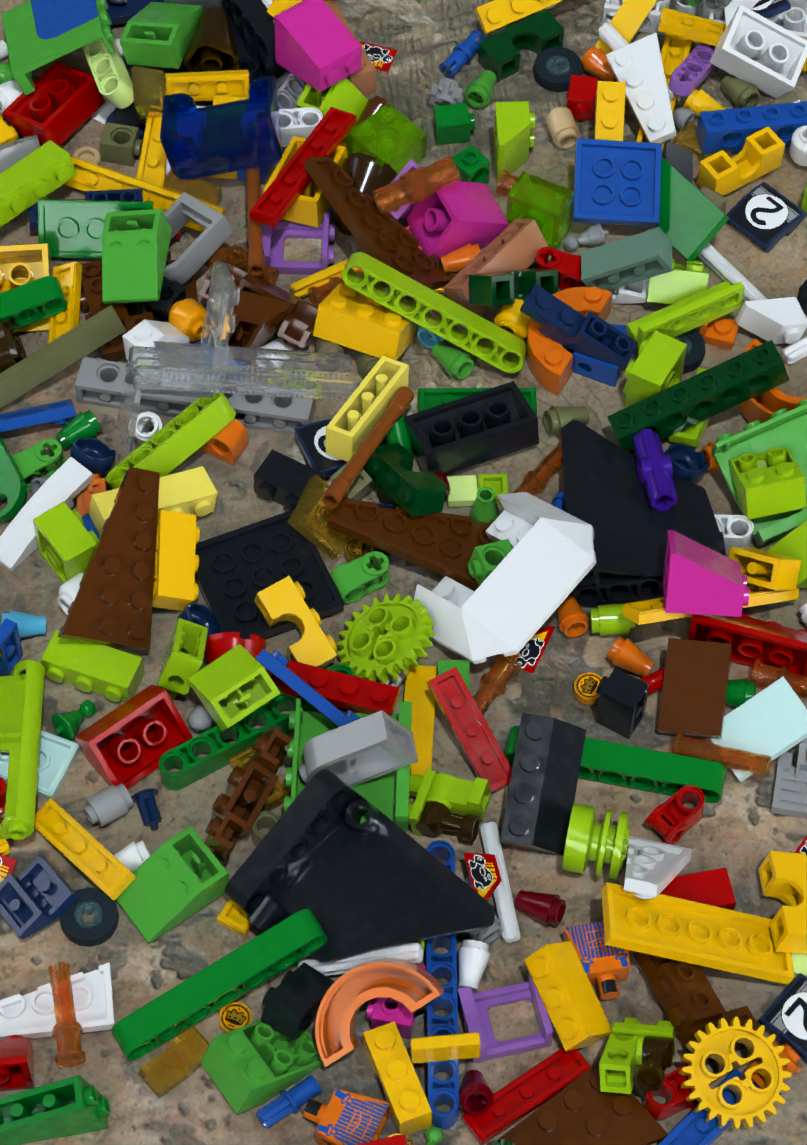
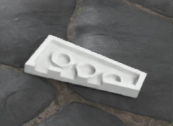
M657 32L606 54L607 61L617 81L626 82L625 97L648 143L660 144L676 137Z
M630 836L624 890L634 892V896L642 899L657 897L690 862L692 849Z
M110 962L98 966L99 969L85 974L80 972L71 975L68 980L60 983L42 985L37 987V991L22 996L17 994L0 1000V1040L10 1035H20L24 1038L30 1037V1039L111 1030L115 1025Z

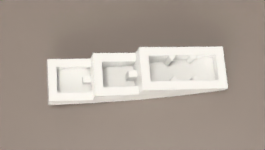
M70 457L29 499L0 536V563L12 572L34 552L38 545L33 519L62 502H65L71 509L74 506L73 499L94 480L93 473Z

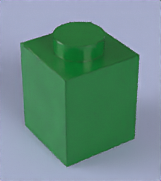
M467 103L434 106L433 125L437 145L470 142V133L472 130H475V118L473 113L469 114Z

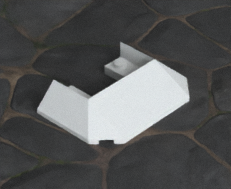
M527 492L497 495L504 511L485 533L494 542L509 539L513 549L476 591L465 587L447 576L432 591L417 584L414 601L418 599L425 606L435 624L431 627L435 632V636L430 639L473 664L487 662V657L504 654L505 657L518 654L597 563L592 525Z

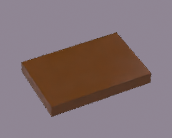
M668 639L657 729L659 733L722 738L732 655L731 643Z

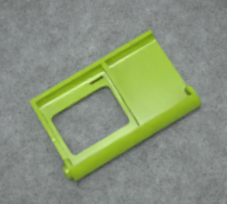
M23 660L16 663L12 676H0V752L9 753L5 817L0 824V839L22 840L34 832L45 667L40 662L34 660Z

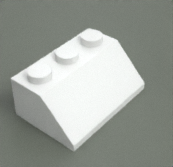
M740 4L720 37L709 63L756 86L757 89L777 99L787 92L790 93L795 87L807 58V40Z

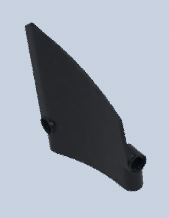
M571 420L561 428L565 512L592 525L595 538L593 539L597 563L573 590L575 599L580 605L597 606L663 597L662 586L667 530H674L726 556L723 532L719 531L706 490L702 486L673 474L672 480L678 496L677 504L668 511L658 512L655 507H651L645 485L639 483L637 457L634 454L609 441L580 421Z

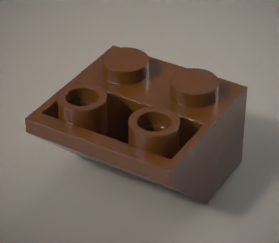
M235 289L213 327L215 353L243 360L258 351L261 346L268 344L291 307L290 302Z

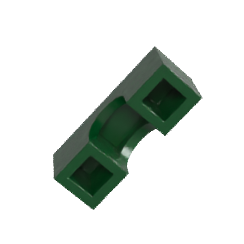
M543 9L479 43L478 63L485 70L492 71L496 75V82H499L519 71V50H531L539 55L541 51L547 48L563 47L564 28L546 9Z
M528 268L469 274V304L487 306L515 304L514 299L525 300L530 288L534 284H537L550 294L557 293L558 270Z
M401 444L379 445L364 466L365 472L373 479V482L412 517L442 512L447 484L432 471H412L414 456Z

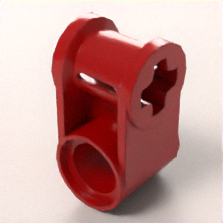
M543 247L537 251L535 258L537 265L535 268L557 269L559 289L584 287V283L581 280L580 255L569 254L552 247ZM549 255H551L550 263H548Z
M692 785L680 788L665 803L656 807L645 820V825L648 828L653 827L665 839L664 843L674 845L690 828L702 819L705 804L704 793L700 788ZM686 802L694 803L697 807L686 808L682 804Z
M684 1064L665 1075L663 1086L659 1090L654 1092L646 1091L643 1106L655 1120H665L674 1114L699 1104L697 1100L686 1101V1098L692 1093L691 1088L685 1089L680 1086L688 1080V1076L679 1074V1070L689 1064ZM653 1096H662L668 1102L660 1104L653 1099Z

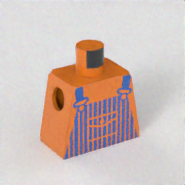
M603 921L565 927L563 942H572L592 987L598 986L600 998L602 1000L617 998L620 995L617 982L628 979L630 970L629 950L605 945Z
M335 1090L328 1105L310 1098L305 1107L303 1117L318 1123L315 1130V1138L319 1145H356L378 1140L390 1116V1103L343 1090Z

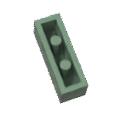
M660 227L581 252V280L587 287L594 286L610 291L673 271L672 241Z

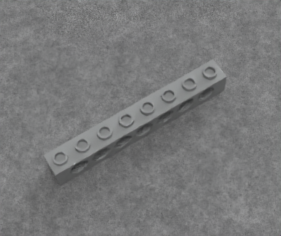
M83 357L75 382L78 403L138 412H153L176 417L206 391L212 388H220L236 411L235 419L240 421L246 428L295 435V428L313 422L316 409L315 391L302 387L292 388L279 386L274 383L264 384L245 381V379H241V381L236 379L234 381V379L228 380V378H225L223 380V377L220 376L218 380L217 375H214V379H212V375H208V379L206 375H203L201 379V374H197V378H195V373H192L190 378L189 371H186V377H184L185 370H181L180 377L179 371L175 370V376L173 377L174 370H169L168 377V369H164V376H162L161 367L158 369V376L156 375L157 367L153 369V375L151 376V371L145 375L141 370L135 369V365L130 362H115L102 358Z

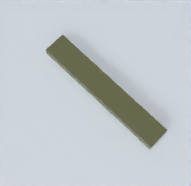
M110 305L0 373V409L125 332L126 329L114 308Z

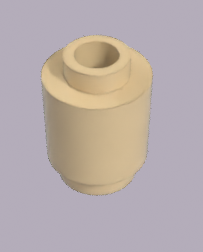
M566 107L553 108L545 118L553 142L561 149L574 147L577 138H579L580 131L571 110Z

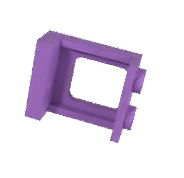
M324 212V221L318 228L295 222H279L276 228L262 224L265 255L264 274L312 275L328 268L329 264H334V246H329L330 241H335V224H330V212ZM288 238L323 240L322 261H285L283 259L284 241Z
M530 973L529 982L474 994L472 993L471 986L457 989V1003L465 1033L477 1032L480 1035V1058H472L473 1063L552 1046L553 1034L557 1032ZM524 1000L532 1002L540 1028L539 1033L502 1042L497 1041L494 1037L488 1010L492 1007Z

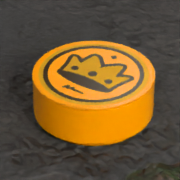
M591 672L579 675L574 682L573 691L575 698L582 704L595 705L599 697L596 690L602 677Z
M232 1002L226 1005L219 1013V1026L223 1033L253 1023L251 1010L240 1002Z

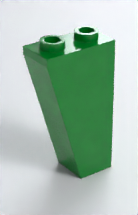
M80 1075L0 1098V1145H21L108 1129L107 1116L111 1113L109 1101L105 1095H102Z

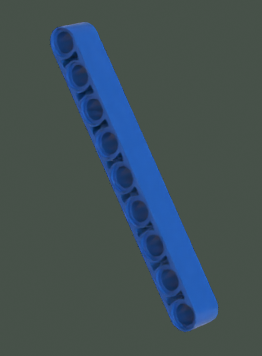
M442 840L430 843L426 850L436 858L447 860L443 864L455 873V852L451 844ZM455 933L426 939V971L434 976L435 979L445 978L449 981L448 984L442 985L445 991L427 1003V1037L458 1034L457 947ZM439 947L446 948L449 952H447L446 954H437L433 950ZM438 1009H446L450 1014L441 1017L434 1012ZM459 1059L427 1062L428 1103L432 1110V1125L441 1129H448L455 1125L459 1115ZM439 1072H447L451 1075V1078L443 1081L437 1079L435 1075ZM440 1104H447L452 1110L447 1113H440L435 1107Z

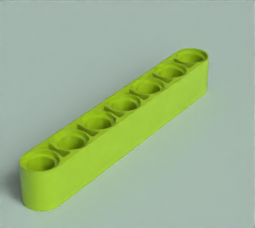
M356 252L348 258L342 273V279L350 288L506 373H516L522 369L527 353V345L521 338L366 253ZM352 268H360L363 273H357ZM378 282H385L389 287H383ZM404 296H410L413 299H415V301H408L404 298ZM430 310L438 311L441 315H434ZM456 325H464L467 329H459ZM481 339H489L492 343H485ZM507 353H514L518 357H510Z

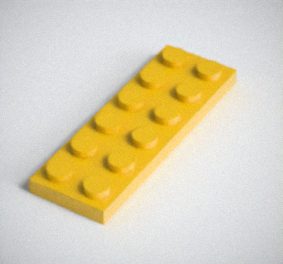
M606 882L601 889L605 945L789 985L794 979L792 953L775 952L770 929L772 919L659 894L652 899H642L634 896V892L625 891L623 885Z

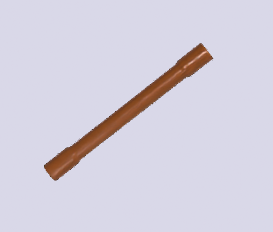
M249 142L244 146L248 221L247 269L250 275L261 276L265 272L262 223L251 220L249 211L261 197V147L256 142Z
M402 386L398 389L388 403L387 409L339 476L332 481L322 495V501L326 506L336 508L340 504L357 475L396 420L405 412L414 399V392L410 388Z

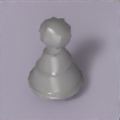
M593 223L578 238L576 236L567 237L564 246L568 251H574L578 248L579 244L582 246L606 244L605 235L609 234L608 229L603 230L600 224Z

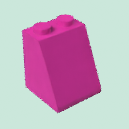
M304 0L274 16L276 63L319 92L361 69V45L323 0Z
M433 178L406 217L424 253L429 256L433 254L437 259L470 242L471 245L479 244L480 248L486 247L509 225L486 184Z
M667 530L662 586L665 613L742 617L743 606H748L749 587H747V575H742L740 563L674 530Z

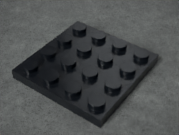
M297 508L201 541L196 545L195 554L199 555V567L195 573V578L209 609L214 614L221 632H240V638L250 639V634L265 639L298 627L290 621H281L270 627L254 601L258 592L287 576H290L293 582H299L306 595L304 601L309 609L314 608L320 619L344 610V603Z

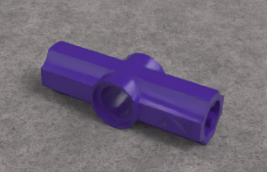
M643 429L633 436L632 443L637 457L638 480L641 485H645L651 507H655L658 512L668 511L677 504L678 498L672 480L671 458L669 455L664 454L659 435L654 433L652 429Z

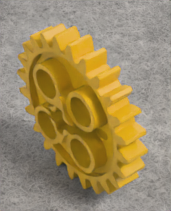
M734 1017L731 1020L730 1026H728L725 1018H721L718 1020V1029L709 1022L705 1026L707 1035L698 1030L694 1034L697 1042L689 1041L686 1044V1047L692 1054H683L680 1058L683 1062L689 1064L679 1070V1074L688 1076V1080L680 1085L681 1088H691L692 1091L686 1098V1101H698L699 1104L694 1112L698 1113L705 1109L707 1111L706 1122H709L714 1117H718V1128L724 1127L730 1121L732 1130L736 1131L739 1129L742 1121L748 1130L753 1127V1118L759 1125L766 1122L764 1113L771 1117L777 1113L773 1104L781 1106L785 1103V1100L779 1093L790 1091V1087L782 1083V1080L792 1076V1073L782 1070V1067L788 1064L790 1059L779 1058L778 1055L785 1047H774L772 1045L776 1038L775 1034L767 1038L763 1036L764 1025L760 1026L757 1030H753L752 1019L747 1020L743 1026H740L739 1018ZM735 1043H742L747 1047V1058H741L735 1053ZM706 1058L716 1060L719 1065L718 1074H712L706 1069ZM756 1058L761 1059V1064L748 1069L739 1077H734L714 1089L709 1087L711 1082L724 1077L730 1071L737 1070ZM753 1073L763 1076L765 1080L764 1089L754 1086L751 1080ZM723 1089H730L735 1093V1105H730L724 1101L722 1097Z

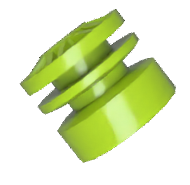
M573 803L562 870L583 874L590 860L595 861L596 877H601L603 864L606 863L611 864L609 879L617 880L618 873L623 867L627 855L630 838L629 813L620 811L618 826L611 825L612 810L607 809L603 821L600 823L595 822L594 806Z

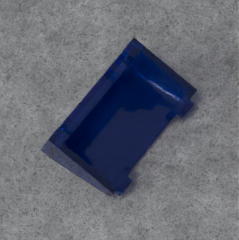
M273 75L252 81L249 86L250 99L197 108L193 98L187 94L177 93L164 96L160 140L172 172L176 177L183 180H191L272 165L281 159L283 151L277 86Z

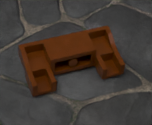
M102 259L81 264L82 292L80 305L82 310H88L85 320L111 305L126 329L125 332L99 347L102 359L118 362L126 356L122 336L144 319L155 321L152 311L129 316L125 303L104 304L102 301Z
M224 259L219 263L214 272L205 279L198 295L204 297V301L215 308H225L235 289L290 302L291 307L279 325L277 335L283 338L282 341L286 345L293 348H304L309 343L314 332L318 307L257 276L250 275L248 271Z
M276 728L266 734L261 733L252 746V750L255 753L251 760L240 767L237 765L232 770L227 779V782L230 784L225 794L221 793L212 806V810L215 813L205 830L209 835L204 844L210 847L209 849L222 865L227 863L230 858L229 854L239 836L249 832L279 778L274 773L281 760L286 757L287 752L284 747L291 742L292 738Z
M636 951L633 953L651 985L654 995L659 999L668 1015L669 1021L676 1029L685 1047L689 1041L697 1042L694 1034L698 1030L707 1035L705 1026L709 1022L718 1029V1020L721 1018H725L728 1026H730L731 1020L734 1017L739 1018L740 1026H743L747 1020L752 1019V1029L757 1030L759 1028L747 1006L726 1012L699 965ZM737 1042L734 1045L735 1051L746 1048L742 1043ZM706 1058L705 1064L711 1063L714 1059Z

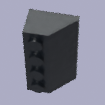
M514 381L404 417V423L417 462L423 472L437 471L438 473L443 471L447 475L539 444L538 418Z
M522 713L500 836L502 846L564 856L586 729L556 718Z

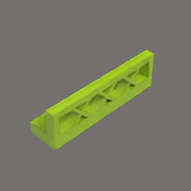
M724 281L626 324L625 331L632 340L637 342L636 347L638 350L643 340H649L655 330L672 338L740 309L745 287L741 281L730 285L728 281Z

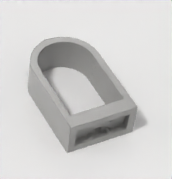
M186 192L164 213L172 229L171 239L189 220L204 227L205 230L176 261L165 266L164 277L171 281L175 280L181 285L187 282L233 233L223 214Z
M383 710L309 740L303 748L305 763L299 766V772L306 783H309L319 771L328 769L350 787L359 785L418 762L413 732Z

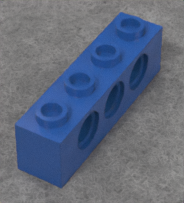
M807 101L700 112L695 135L702 156L712 155L721 150H724L726 153L740 152L744 147L746 137L767 126L785 143V147H790L793 132L797 128L807 125Z

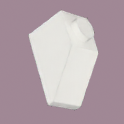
M796 297L745 301L735 319L740 327L766 341L772 340L774 344H793L801 339L807 328L806 316Z
M145 319L122 336L126 359L135 366H142L137 367L140 369H146L148 362L152 365L156 362L159 365V363L164 362L190 342L189 337L171 323ZM150 363L147 368V374L151 371Z

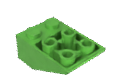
M163 2L149 3L127 22L119 41L127 64L179 69L203 11V5Z
M162 209L106 213L102 233V301L104 304L159 301L172 229Z
M189 826L163 843L133 872L136 878L120 894L116 902L147 943L150 944L225 894V887L229 882V874L207 845L204 844V841L193 827Z
M262 1020L214 1037L200 1060V1063L236 1114L264 1104L278 1095L280 1091L287 1089L324 1065L319 1055L317 1044L307 1029L293 1041Z

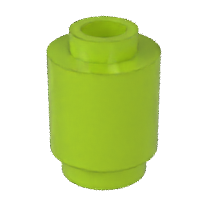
M625 603L597 605V608L590 609L591 633H599V636L629 634L630 628H635V623L622 615Z

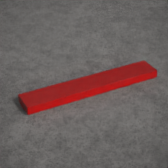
M331 107L249 211L250 219L276 228L312 181L309 173L303 166L307 159L310 157H330L357 123L356 115Z

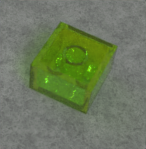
M389 103L351 129L347 134L348 155L361 153L376 158L374 163L382 167L384 162L396 171L397 175L411 159L418 163L427 156V134Z
M522 171L507 195L506 219L509 224L515 219H534L548 246L558 250L571 229L574 191Z

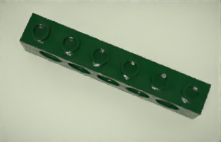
M770 340L607 417L621 447L633 454L635 453L632 444L633 436L643 429H652L654 433L659 435L661 441L790 381L773 341Z

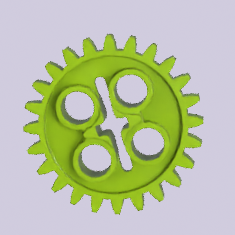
M397 593L393 600L386 594L383 602H379L377 598H374L373 606L369 607L363 604V612L361 614L358 612L352 613L355 617L354 621H345L344 624L348 630L339 632L343 639L336 643L340 649L337 652V656L341 660L340 664L349 666L356 677L376 682L379 679L381 683L386 684L388 677H392L395 682L398 681V673L400 672L409 675L408 667L410 665L414 667L420 666L416 659L418 657H427L423 649L433 646L429 638L435 636V632L431 628L435 624L430 618L431 615L418 599L414 601L410 595L403 599L400 593Z

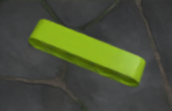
M212 388L206 391L112 468L106 475V482L112 490L120 488L126 471L131 467L159 472L160 477L167 476L231 423L236 416V411L220 388Z

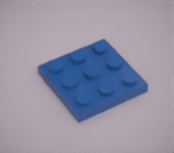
M577 138L573 222L658 227L660 218L662 144Z

